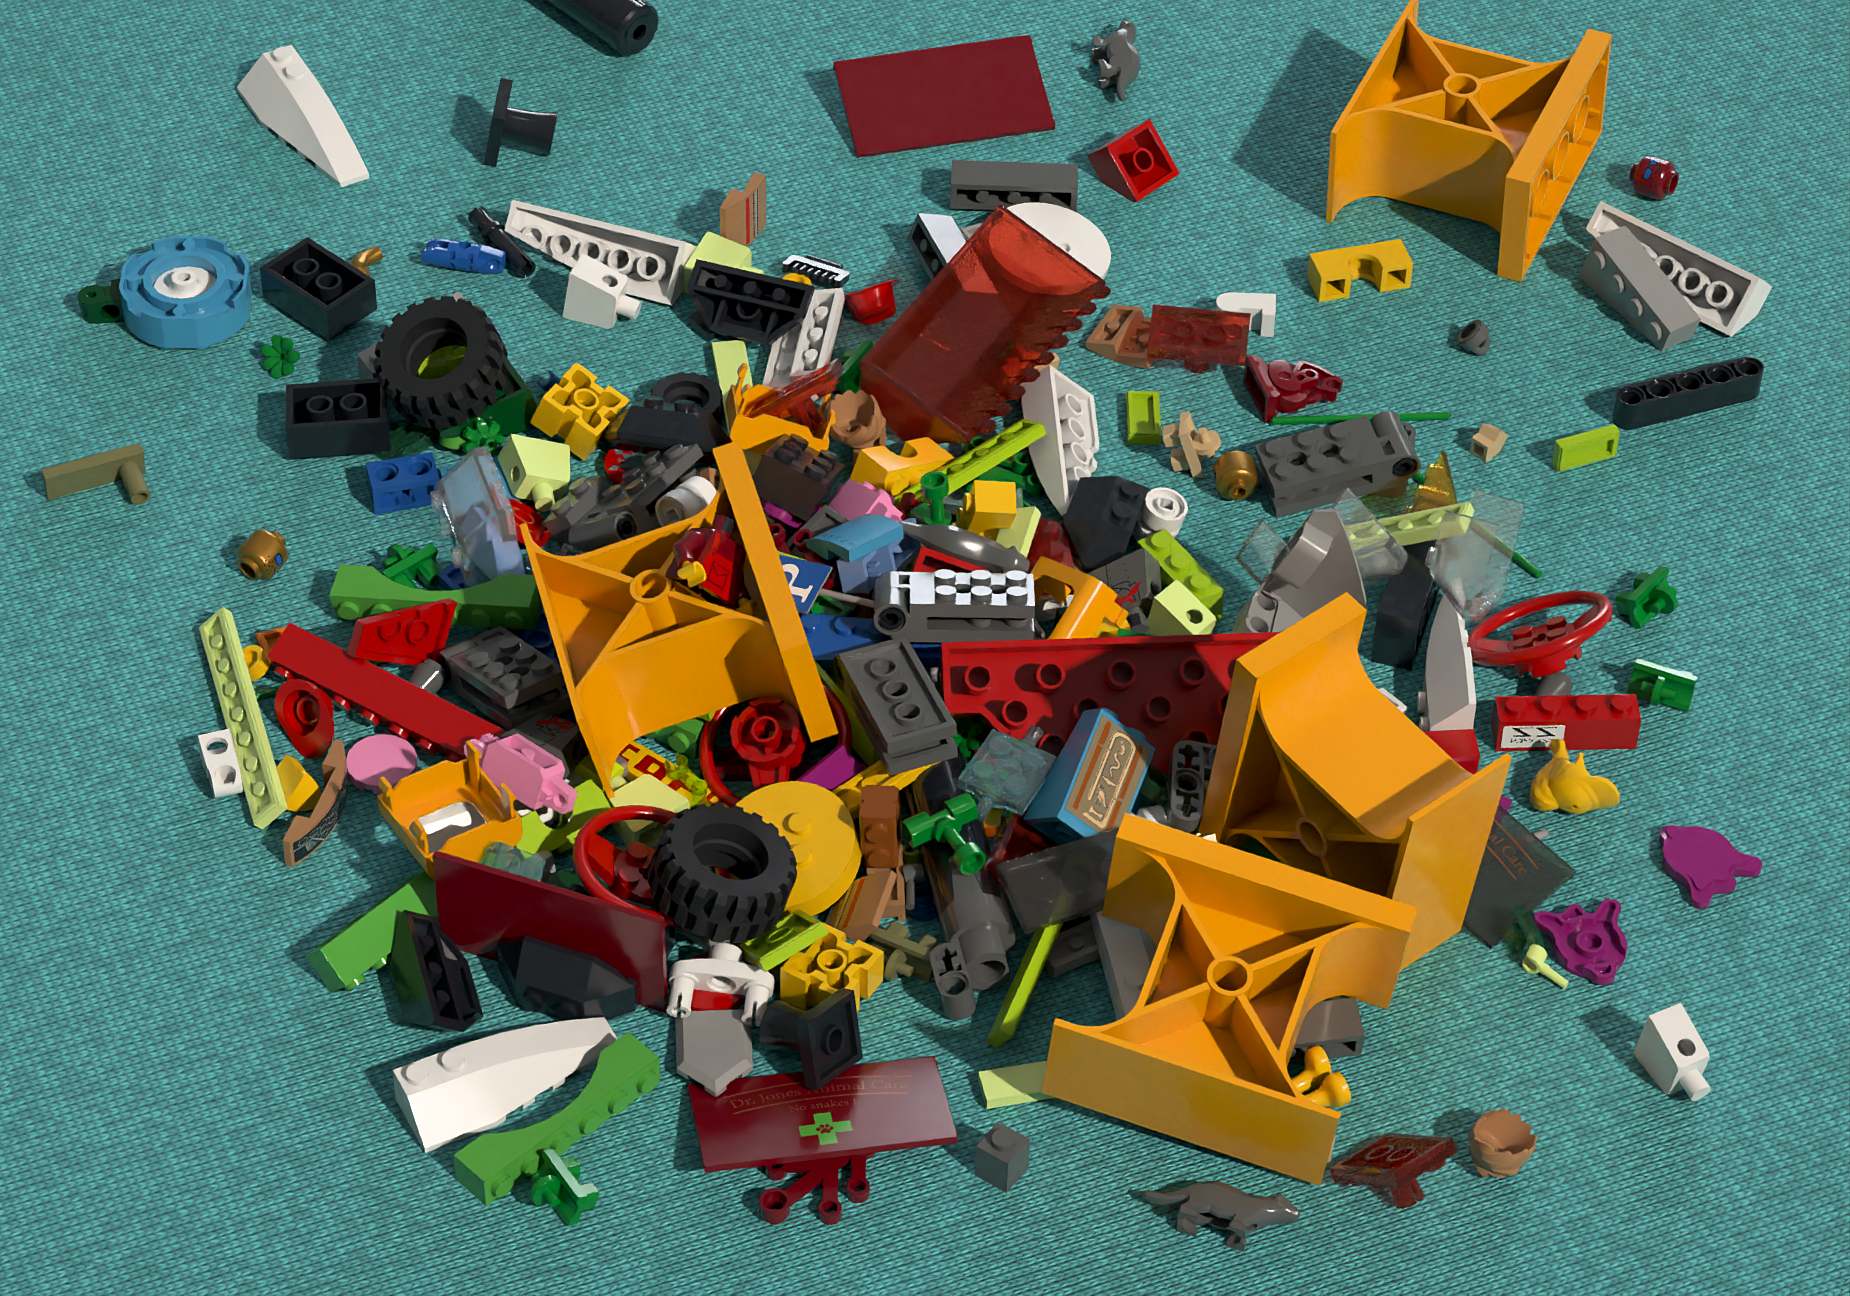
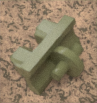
M892 921L885 929L878 927L871 934L873 947L884 951L885 979L894 982L902 974L907 977L913 975L927 982L932 980L934 974L930 963V953L939 945L937 938L926 934L921 936L917 943L909 940V930L906 926Z

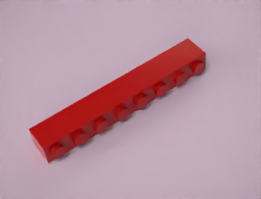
M290 622L267 656L275 667L273 672L286 682L290 679L305 680L313 687L322 689L327 693L332 703L338 708L347 712L352 708L360 712L359 716L371 725L377 726L380 722L388 726L387 730L391 734L405 740L409 737L417 741L416 745L431 755L439 752L447 756L446 760L454 763L466 759L464 754L466 741L471 739L479 740L482 737L481 735L486 733L493 734L494 737L497 736L501 739L500 736L508 732L364 659L350 656L346 650Z

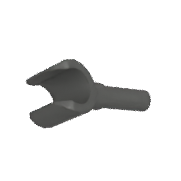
M921 862L903 866L906 889L905 907L908 910L914 909L915 885L925 883Z

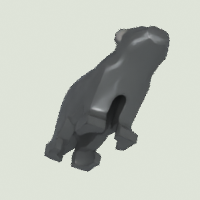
M1123 19L1116 32L1104 39L1099 38L1097 35H1092V45L1094 47H1102V49H1092L1093 64H1099L1101 77H1098L1100 89L1107 90L1110 86L1116 85V93L1120 101L1125 100L1124 90L1137 78L1141 67L1139 54L1133 45L1137 35L1136 27L1133 22H1129L1127 19Z
M898 521V523L903 525L904 534L919 541L926 548L985 568L990 572L1001 571L1002 573L1018 570L1027 573L1029 570L1030 561L1017 551L1016 546L1005 548L993 540L955 526L922 525Z
M1220 1181L1196 1183L1175 1192L1162 1193L1145 1190L1143 1197L1152 1203L1179 1209L1177 1216L1178 1232L1196 1237L1198 1228L1195 1225L1209 1224L1214 1228L1230 1231L1226 1246L1239 1251H1244L1246 1235L1268 1225L1296 1222L1300 1216L1299 1209L1294 1207L1281 1194L1270 1197L1253 1196Z

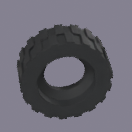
M694 372L671 374L663 380L660 379L657 385L651 389L650 396L662 397L666 403H674L677 400L699 402L703 404V408H707L718 423H722V390L720 386H717V382L709 379L706 375H699Z

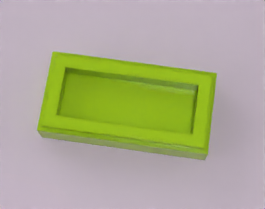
M1126 391L1127 443L1161 445L1159 391Z
M1613 424L1555 440L1551 465L1556 472L1615 457L1620 435L1619 429Z

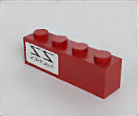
M1636 694L1496 696L1491 729L1495 751L1550 750L1548 747L1549 743L1553 739L1564 740L1567 750L1636 749L1641 715Z

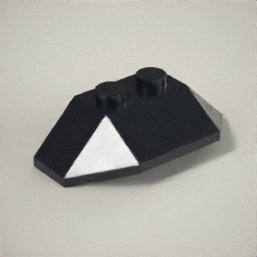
M696 259L686 290L712 333L770 346L805 319L815 287Z
M645 396L643 401L631 405L605 429L599 441L666 450L677 444H682L683 447L698 444L703 455L714 456L713 448L732 442L731 438L707 408L696 407L695 402L689 400H677L674 404L666 403L664 398L659 396Z
M1119 476L1080 477L1061 526L1072 550L1078 557L1077 562L1081 570L1090 573L1123 557L1149 490L1148 487Z
M404 910L400 915L390 962V970L404 1021L435 1029L465 1032L484 1017L468 961L453 940L441 930L442 925L436 917Z
M527 935L512 937L508 940L505 938L500 939L497 943L498 969L516 1005L519 1007H523L531 1012L552 1016L561 1021L605 1017L606 1020L634 1012L638 1007L637 981L629 976L624 977L616 968L595 956Z

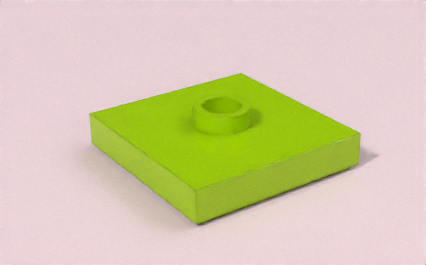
M797 909L777 921L776 926L769 932L763 933L762 936L750 941H744L738 945V948L743 953L742 959L767 972L829 933L823 922Z

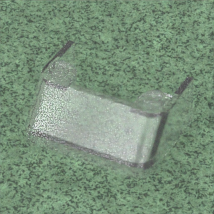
M488 446L472 448L435 484L436 491L430 492L433 511H438L441 537L454 535L456 538V547L451 548V555L455 569L461 568L465 588L489 582L504 574L520 575L516 526L510 501Z
M1348 487L1343 489L1331 509H1337L1346 528L1357 559L1363 586L1401 573L1408 562L1407 552ZM1261 520L1235 559L1261 585L1270 574L1275 559L1286 543L1265 520Z
M1472 489L1469 502L1475 510L1473 516L1470 517L1448 510L1443 511L1435 547L1431 546L1429 548L1425 566L1430 567V575L1461 618L1477 623L1495 608L1502 599L1526 503Z

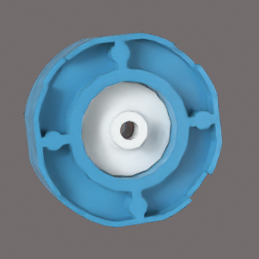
M171 236L151 242L152 250L138 258L134 252L122 266L119 292L125 324L135 336L149 344L158 346L162 350H171L173 348L204 350L210 345L231 337L245 325L250 317L252 290L249 265L241 252L237 256L227 250V242L209 236Z

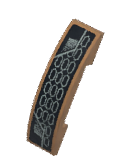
M334 740L322 763L325 789L310 818L296 815L282 841L286 866H295L319 848L334 830L341 817L348 792L346 756L341 740Z

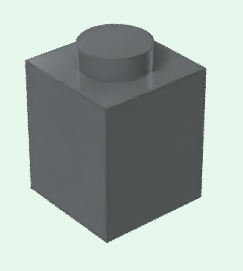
M997 1122L976 1145L975 1176L1007 1193L1028 1169L1030 1139Z

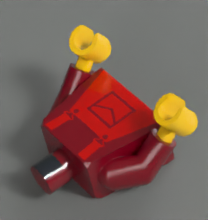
M715 515L711 528H691L673 545L675 556L665 577L700 600L718 606L738 607L736 609L737 612L758 619L763 618L765 615L763 606L758 600L751 599L744 584L743 567L746 551L730 539L735 521L726 516Z

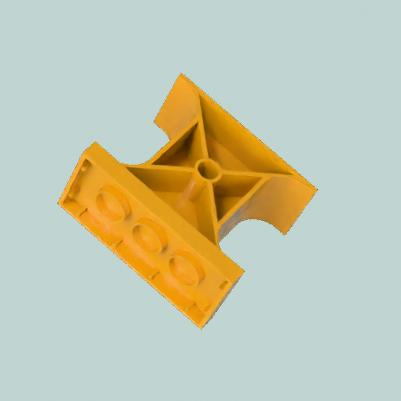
M1410 0L1330 132L1326 221L1332 223L1338 211L1348 203L1372 196L1392 198L1480 221L1492 226L1501 234L1497 276L1522 282L1602 134L1612 34L1587 29L1575 53L1569 57L1548 63L1530 62L1438 39L1424 33L1417 26L1419 0Z
M739 440L712 449L720 473L717 493L705 509L688 519L576 556H558L544 551L533 541L527 524H520L576 721L608 800L615 798L611 781L614 763L620 752L630 742L648 733L749 699L765 696L783 699L793 706L803 718L811 742L838 734L805 631ZM715 515L726 516L735 521L730 539L746 551L743 567L744 584L751 599L758 600L765 611L763 618L758 619L737 612L736 609L738 607L718 606L700 600L665 577L675 556L673 545L691 528H711Z
M1345 592L1236 659L1198 833H1215L1217 843L1236 849L1255 838L1285 865L1417 907L1418 910L1401 965V971L1461 930L1512 757L1506 753L1476 774H1471L1456 763L1373 685L1358 655L1357 648L1367 610L1350 594Z
M1125 813L1115 839L1102 916L1145 930L1154 940L1157 950L1138 1001L1125 1017L1102 1026H1080L1055 1018L1041 1093L1320 1186L1341 1112L1312 1102L1296 1088L1290 1079L1287 1066L1306 1014L1313 1006L1335 996L1355 997L1357 1000L1388 1010L1418 908Z

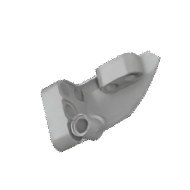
M1314 509L1278 554L1270 574L1238 612L1232 633L1282 632L1345 592L1350 594L1365 608L1367 601L1357 559L1337 509Z

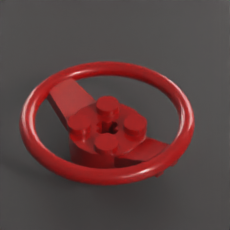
M1565 591L1543 595L1510 606L1488 617L1468 634L1467 647L1471 648L1472 662L1488 666H1513L1515 673L1520 677L1527 671H1531L1532 677L1535 678L1567 668L1565 661L1572 657L1576 660L1581 658L1583 652L1580 645L1601 630L1608 622L1612 621V604L1607 597L1600 593ZM1582 604L1593 606L1571 624L1567 623L1565 616H1556L1548 619L1545 625L1535 628L1521 626L1511 632L1513 637L1511 641L1483 639L1502 625L1537 611L1565 605Z
M822 684L838 730L837 746L842 743L850 753L852 732L847 711L839 698ZM769 696L753 698L748 703L750 706L743 710L738 718L737 716L734 717L730 735L732 745L750 770L754 790L756 791L771 784L790 781V768L800 764L801 754L805 749L807 734L805 725L798 713L783 699ZM737 704L716 710L712 720L705 722L699 742V762L703 778L711 792L731 808L742 798L733 794L720 780L714 766L713 746L720 724ZM774 731V734L771 737L767 738L769 736V732Z
M627 805L605 810L589 819L579 830L573 845L574 867L587 891L594 898L664 918L665 927H678L673 923L671 916L666 917L660 911L640 908L618 898L621 897L659 909L660 902L655 903L650 892L651 887L648 883L649 865L655 849L649 848L640 842H632L628 845L627 850L622 851L596 834L603 827L624 820H647L666 825L677 813L653 806ZM715 867L717 875L731 879V872ZM592 870L608 884L607 889L595 877Z

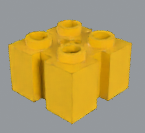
M576 362L563 375L559 385L555 384L542 397L530 423L551 438L558 434L565 439L564 444L569 445L570 451L585 461L598 447L602 433L626 410L630 400L609 385L605 389L595 383L598 377Z
M824 923L829 934L806 947L804 953L798 952L791 956L781 967L780 999L806 1011L808 1007H815L839 989L846 988L854 990L858 1012L860 1010V998L868 1000L883 982L884 951L859 939L854 945L847 943L846 933Z

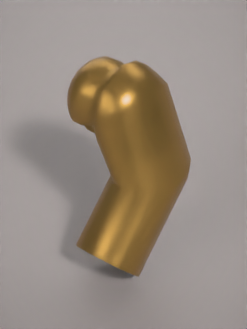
M375 245L352 257L349 264L370 276V272L366 267L381 261L383 255L381 250Z

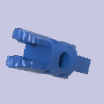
M430 238L421 253V260L427 264L475 273L502 274L506 264L505 251L481 244Z

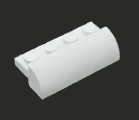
M842 288L814 291L805 319L772 344L762 383L763 386L800 396L807 404L814 402L820 397L824 389L845 297Z

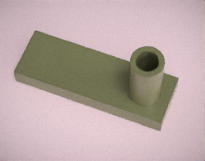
M140 443L41 469L43 488L47 500L123 480L132 503L143 504L151 497L142 475L145 474V461Z

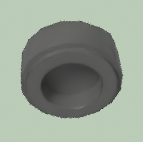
M1473 320L1460 331L1457 343L1467 352L1473 351L1476 355H1484L1490 346L1489 328L1481 320Z

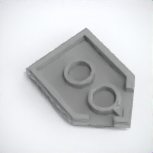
M743 1009L691 1011L690 1016L687 1018H681V1013L675 1017L677 1073L688 1080L694 1079L704 1085L705 1091L714 1097L727 1090L726 1085L737 1077L743 1078L753 1070L751 1026L744 1024L741 1020Z

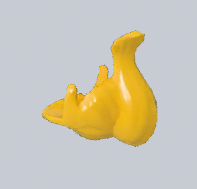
M1562 739L1551 740L1548 747L1553 752V758L1538 771L1532 780L1529 791L1530 802L1535 809L1545 812L1561 809L1570 814H1582L1591 810L1607 809L1619 804L1620 794L1616 786L1608 778L1591 776L1585 768L1583 753H1578L1576 755V762L1571 763L1568 760L1570 757L1565 741Z

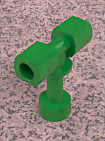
M928 472L921 477L920 484L921 493L925 498L929 499V504L924 502L911 509L910 518H915L916 524L950 525L952 516L949 511L944 509L943 498L949 493L948 477L942 472Z
M965 792L945 801V810L929 816L924 811L902 821L903 834L913 848L936 838L938 842H948L955 851L953 862L962 874L972 875L984 866L986 862L984 852L976 843H967L960 835L962 825L978 818L977 805L969 793Z

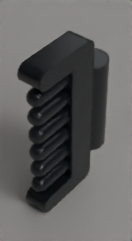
M806 254L805 257L791 255L782 263V272L784 273L789 271L794 273L797 271L799 275L804 273L805 277L812 275L814 280L819 278L821 282L826 280L827 284L833 283V288H841L849 281L850 272L843 270V265Z

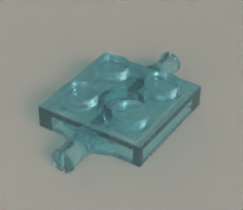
M1031 725L1022 739H1016L992 729L959 776L958 788L975 795L979 799L977 803L979 822L985 820L992 807L1007 809L1022 816L1039 792L1057 760V756L1035 747L1043 736V731L1040 727L1036 729L1035 725Z

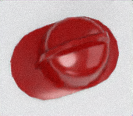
M899 280L886 281L859 292L844 294V302L854 319L860 323L870 325L893 317L896 314L893 286L898 284Z
M290 679L283 683L275 697L276 716L294 747L301 755L307 758H319L328 751L334 738L333 703L327 693L322 689L313 687L305 680Z

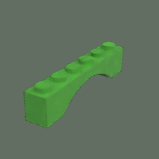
M340 564L329 594L336 618L346 620H358L450 598L457 602L451 626L495 628L500 625L513 630H536L543 608L534 575L504 574L489 582L470 588L452 591H428L398 584L382 575L373 566Z
M630 1032L626 1033L600 1052L597 1067L590 1082L580 1095L562 1111L542 1122L523 1129L503 1133L482 1134L455 1153L456 1180L485 1206L496 1198L505 1196L513 1186L527 1176L534 1175L543 1164V1150L554 1149L558 1155L564 1154L573 1143L586 1134L593 1133L601 1123L614 1114L624 1111L632 1101L642 1094L652 1091L660 1082L659 1057Z

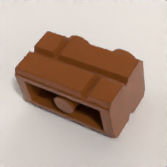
M883 785L863 786L859 809L862 865L875 868H895L899 866V850L901 845L899 788Z

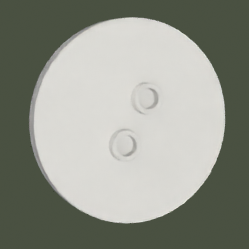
M1022 203L1003 209L988 224L983 243L987 261L1001 278L1022 291L1048 298H1071L1092 291L1106 277L1111 260V251L1105 236L1091 221L1070 209L1048 203Z

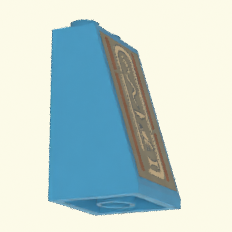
M1107 708L1085 710L1082 713L1023 818L1026 823L1072 856L1082 850L1091 856L1090 859L1112 857L1116 835L1124 814L1131 813L1155 748L1145 741L1146 736L1143 733L1124 726L1118 721V715Z

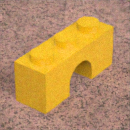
M1401 239L1309 253L1307 279L1318 302L1349 298L1351 280L1357 278L1368 279L1374 282L1379 292L1410 288L1413 262Z
M929 437L905 441L900 456L891 452L883 445L861 449L850 479L859 484L867 481L877 490L881 488L893 497L919 483L924 474L938 471L955 460V457Z
M974 480L969 493L964 494L963 507L957 510L956 523H951V525L996 542L1000 528L1010 529L1017 514L1015 482Z

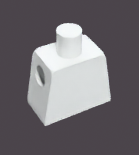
M582 253L569 275L562 317L610 329L614 326L620 314L635 320L640 312L642 302L626 296L629 280L625 275Z
M1679 1003L1650 1015L1633 1054L1665 1094L1671 1095L1684 1089L1692 1101L1703 1098L1711 1090L1702 1076L1710 1056L1684 1007Z

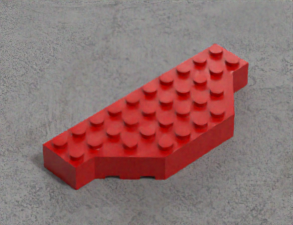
M1280 632L942 642L939 647L941 698L953 719L978 718L1037 774L1045 778L1052 769L1082 713L1085 710L1107 708L1118 715V721L1124 726L1143 733L1146 736L1145 741L1155 748L1142 784L1168 783L1169 759L1176 743L1190 740L1218 745L1236 659ZM1185 756L1184 768H1189L1191 762Z

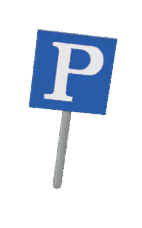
M779 554L798 613L808 614L818 595L874 608L873 600L822 589L832 571L831 566Z

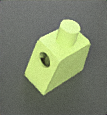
M707 231L683 267L684 293L689 294L686 288L696 259L764 274V270L752 267V253L748 247Z
M510 434L498 455L499 463L512 494L516 498L534 501L535 508L538 511L545 512L551 510V507L561 499L569 485L570 447L567 444Z
M1175 580L1154 597L1147 621L1149 630L1145 634L1154 636L1212 634L1216 618L1181 582Z
M644 774L630 783L622 776H615L611 779L615 798H610L609 800L607 797L611 808L627 805H645L666 809L675 813H679L687 808L690 810L689 800L650 774ZM624 820L611 824L627 847L632 842H640L649 848L657 846L665 824L647 820Z

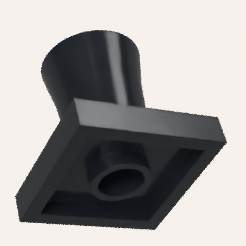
M501 78L491 120L484 165L496 167L502 141L519 144L550 155L558 112H538L508 107L513 80Z
M841 988L809 1011L799 1009L781 1000L775 1001L763 1014L759 1031L763 1048L771 1053L801 1054L805 1088L818 1091L863 1058L854 990Z

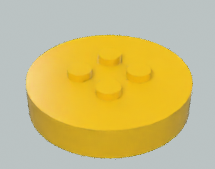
M787 781L762 787L747 795L735 805L744 808L743 811L749 814L757 813L762 816V821L767 824L771 822L778 828V835L780 837L785 836L791 846L790 851H793L795 855L797 877L779 920L797 909L810 916L819 914L837 902L848 890L860 866L862 856L861 841L858 829L848 808L838 796L816 784ZM731 873V879L740 880L737 876Z

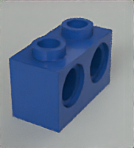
M432 452L365 463L367 487L375 515L442 504L440 478Z

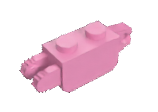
M848 479L845 485L840 484L836 488V492L828 499L831 502L828 507L849 521L865 514L881 515L897 522L904 521L900 518L903 513L893 506L896 500L883 489L877 490L867 481L859 484Z
M486 733L481 735L482 737L479 740H470L482 755V758H479V766L498 790L501 791L500 784L505 783L522 806L533 810L543 806L562 814L573 810L578 792L563 780L565 768L562 760L518 733L504 739ZM465 744V745H464V754L466 755V758H468V757H467V748H466V744Z

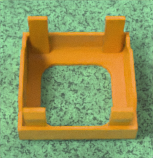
M742 363L737 370L739 376L736 385L731 384L726 399V411L732 442L739 440L742 449L764 455L784 434L789 436L790 434H796L809 442L808 446L819 452L820 450L827 451L830 444L828 433L831 425L836 423L834 410L830 409L826 423L823 414L826 404L831 401L830 389H825L818 410L808 408L802 397L760 384L753 387L750 384H746L742 388L748 369L747 364ZM793 416L796 423L783 420V418Z
M1040 556L1030 572L1034 578L1035 604L1043 591H1045L1055 601L1063 605L1071 592V589L1065 584L1072 586L1074 589L1071 603L1047 639L1092 638L1104 617L1120 628L1129 614L1114 602L1118 594L1091 575Z
M470 740L466 741L468 758L454 763L444 760L401 778L394 789H392L391 784L384 776L379 778L378 787L383 793L377 796L380 814L429 877L435 879L432 859L434 852L429 854L427 832L418 818L458 802L473 805L487 823L449 838L438 851L477 863L513 848L518 844L523 835L522 819L515 811L513 801L516 800L515 795L505 783L500 784L501 792L479 766V758H482V755ZM412 822H413V824H412V831L415 833L416 838L414 837V835H413V834L411 833V831L409 830V827H410V825H411Z

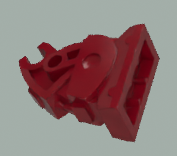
M1246 356L1243 382L1265 423L1269 422L1272 417H1276L1279 412L1296 413L1298 409L1306 408V405L1315 404L1320 400L1335 402L1337 394L1342 390L1343 379L1313 363L1299 360L1294 365L1288 364L1286 360H1272L1270 364H1266L1259 356Z

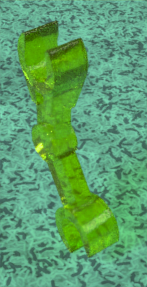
M676 753V761L679 767H672L665 760L666 776L672 780H680L691 790L693 801L690 809L695 805L704 803L706 807H710L706 798L708 792L707 782L699 779L688 768L686 756Z

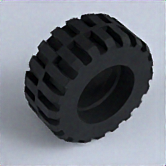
M441 296V300L430 297L423 299L424 303L416 305L414 302L407 306L408 310L402 315L398 313L391 319L393 324L390 327L386 326L380 335L383 341H378L374 353L377 357L374 360V369L384 392L395 409L402 413L405 419L412 423L419 422L422 427L433 428L434 424H437L439 429L451 428L452 423L462 425L468 423V418L476 415V417L480 416L485 412L483 408L487 404L492 405L498 398L497 390L502 391L507 381L504 375H507L509 372L508 352L491 319L487 317L485 311L479 306L472 305L471 301L463 298H458L456 302L453 296ZM455 345L467 347L463 360L450 373L435 379L417 378L421 364L434 351Z
M704 803L695 805L690 810L687 808L675 814V817L670 819L664 826L649 865L648 883L651 887L650 892L655 903L660 902L658 907L666 917L671 916L673 923L680 929L685 927L692 931L691 935L698 938L706 936L711 938L712 942L722 943L724 940H730L731 943H741L745 941L746 937L750 941L762 936L763 933L769 932L776 926L796 881L797 862L793 851H790L791 846L785 836L780 837L778 835V828L771 822L767 824L762 821V816L755 812L749 814L743 811L744 808L735 805L732 808L724 807V803H713L710 807H706ZM705 866L722 868L731 872L740 880L724 878L711 872Z

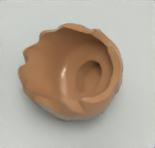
M847 390L842 395L836 394L834 399L827 403L826 420L830 409L835 411L836 423L831 425L829 434L834 441L859 449L874 446V441L881 435L886 419L883 417L879 404L873 395H867L863 390H859L856 394L851 390Z
M1505 1108L1493 1110L1482 1115L1472 1125L1469 1133L1470 1153L1475 1167L1482 1176L1504 1179L1505 1176L1516 1175L1519 1168L1533 1154L1536 1148L1537 1136L1530 1134L1532 1127L1528 1123L1521 1121V1115L1511 1114Z

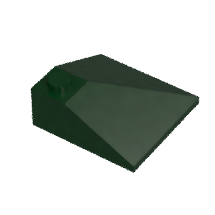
M509 360V372L507 375H504L507 381L502 391L497 390L498 398L492 405L487 404L483 408L485 412L480 416L476 417V415L468 418V423L462 425L452 423L451 428L439 429L437 424H434L441 438L463 436L462 434L466 427L475 429L474 420L480 417L484 419L487 425L492 420L496 421L500 426L498 433H501L503 436L526 432L534 426L530 422L537 409L536 402L530 388Z

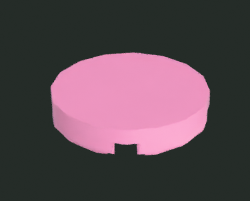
M379 734L368 736L356 742L348 751L346 758L348 779L356 788L362 791L365 788L372 790L373 794H383L378 787L379 778L384 776L391 784L392 789H394L401 778L417 772L418 760L415 748L407 740L396 735Z

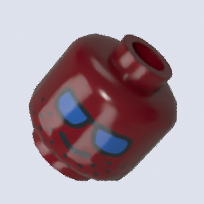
M1647 155L1639 163L1635 162L1633 164L1629 178L1633 181V189L1637 194L1655 200H1663L1667 195L1671 196L1676 190L1679 173L1675 171V166L1671 161Z

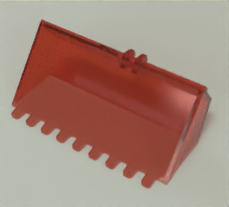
M999 205L860 361L859 369L862 370L860 390H863L867 395L875 397L881 413L886 419L885 424L904 443L908 440L929 437L936 444L970 443L977 434L991 433L997 427L995 421L990 418L1005 416L1012 408L1005 401L1019 399L1026 393L1025 388L1020 386V383L1034 382L1041 374L1034 367L1050 364L1055 357L1052 352H1048L1049 349L1065 347L1069 340L1067 336L1062 334L1078 331L1083 326V323L1077 317L1093 314L1097 306L1090 301L1106 298L1111 293V290L1108 286H1105V280L1006 207Z

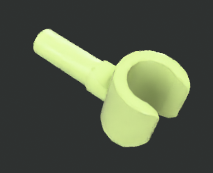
M1532 944L1522 962L1524 971L1529 974L1540 972L1565 989L1569 981L1544 963L1547 958L1546 950L1539 945Z

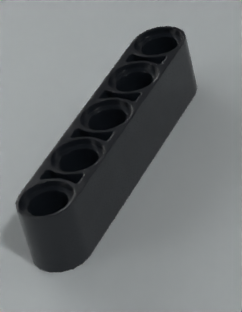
M1741 357L1624 386L1616 394L1612 418L1613 423L1621 429L1634 430L1753 400L1759 396L1764 365L1754 357Z

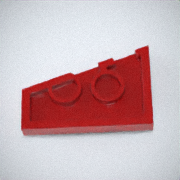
M448 598L358 619L354 626L347 654L359 659L416 666L417 663H422L425 659L437 662L436 654L444 650L457 602Z

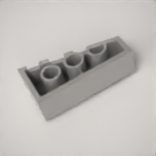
M1625 225L1595 238L1579 278L1661 352L1691 339L1701 318Z

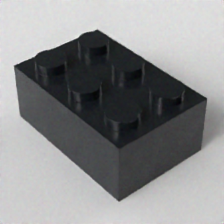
M306 237L260 267L263 298L329 341L377 310L375 280L309 237Z
M378 379L286 385V434L290 459L391 452L390 400Z
M784 434L764 453L752 479L758 496L807 522L828 500L845 465L838 462L839 458L833 453L826 450H820L819 452L808 446L809 442L803 437L796 434H790V436Z

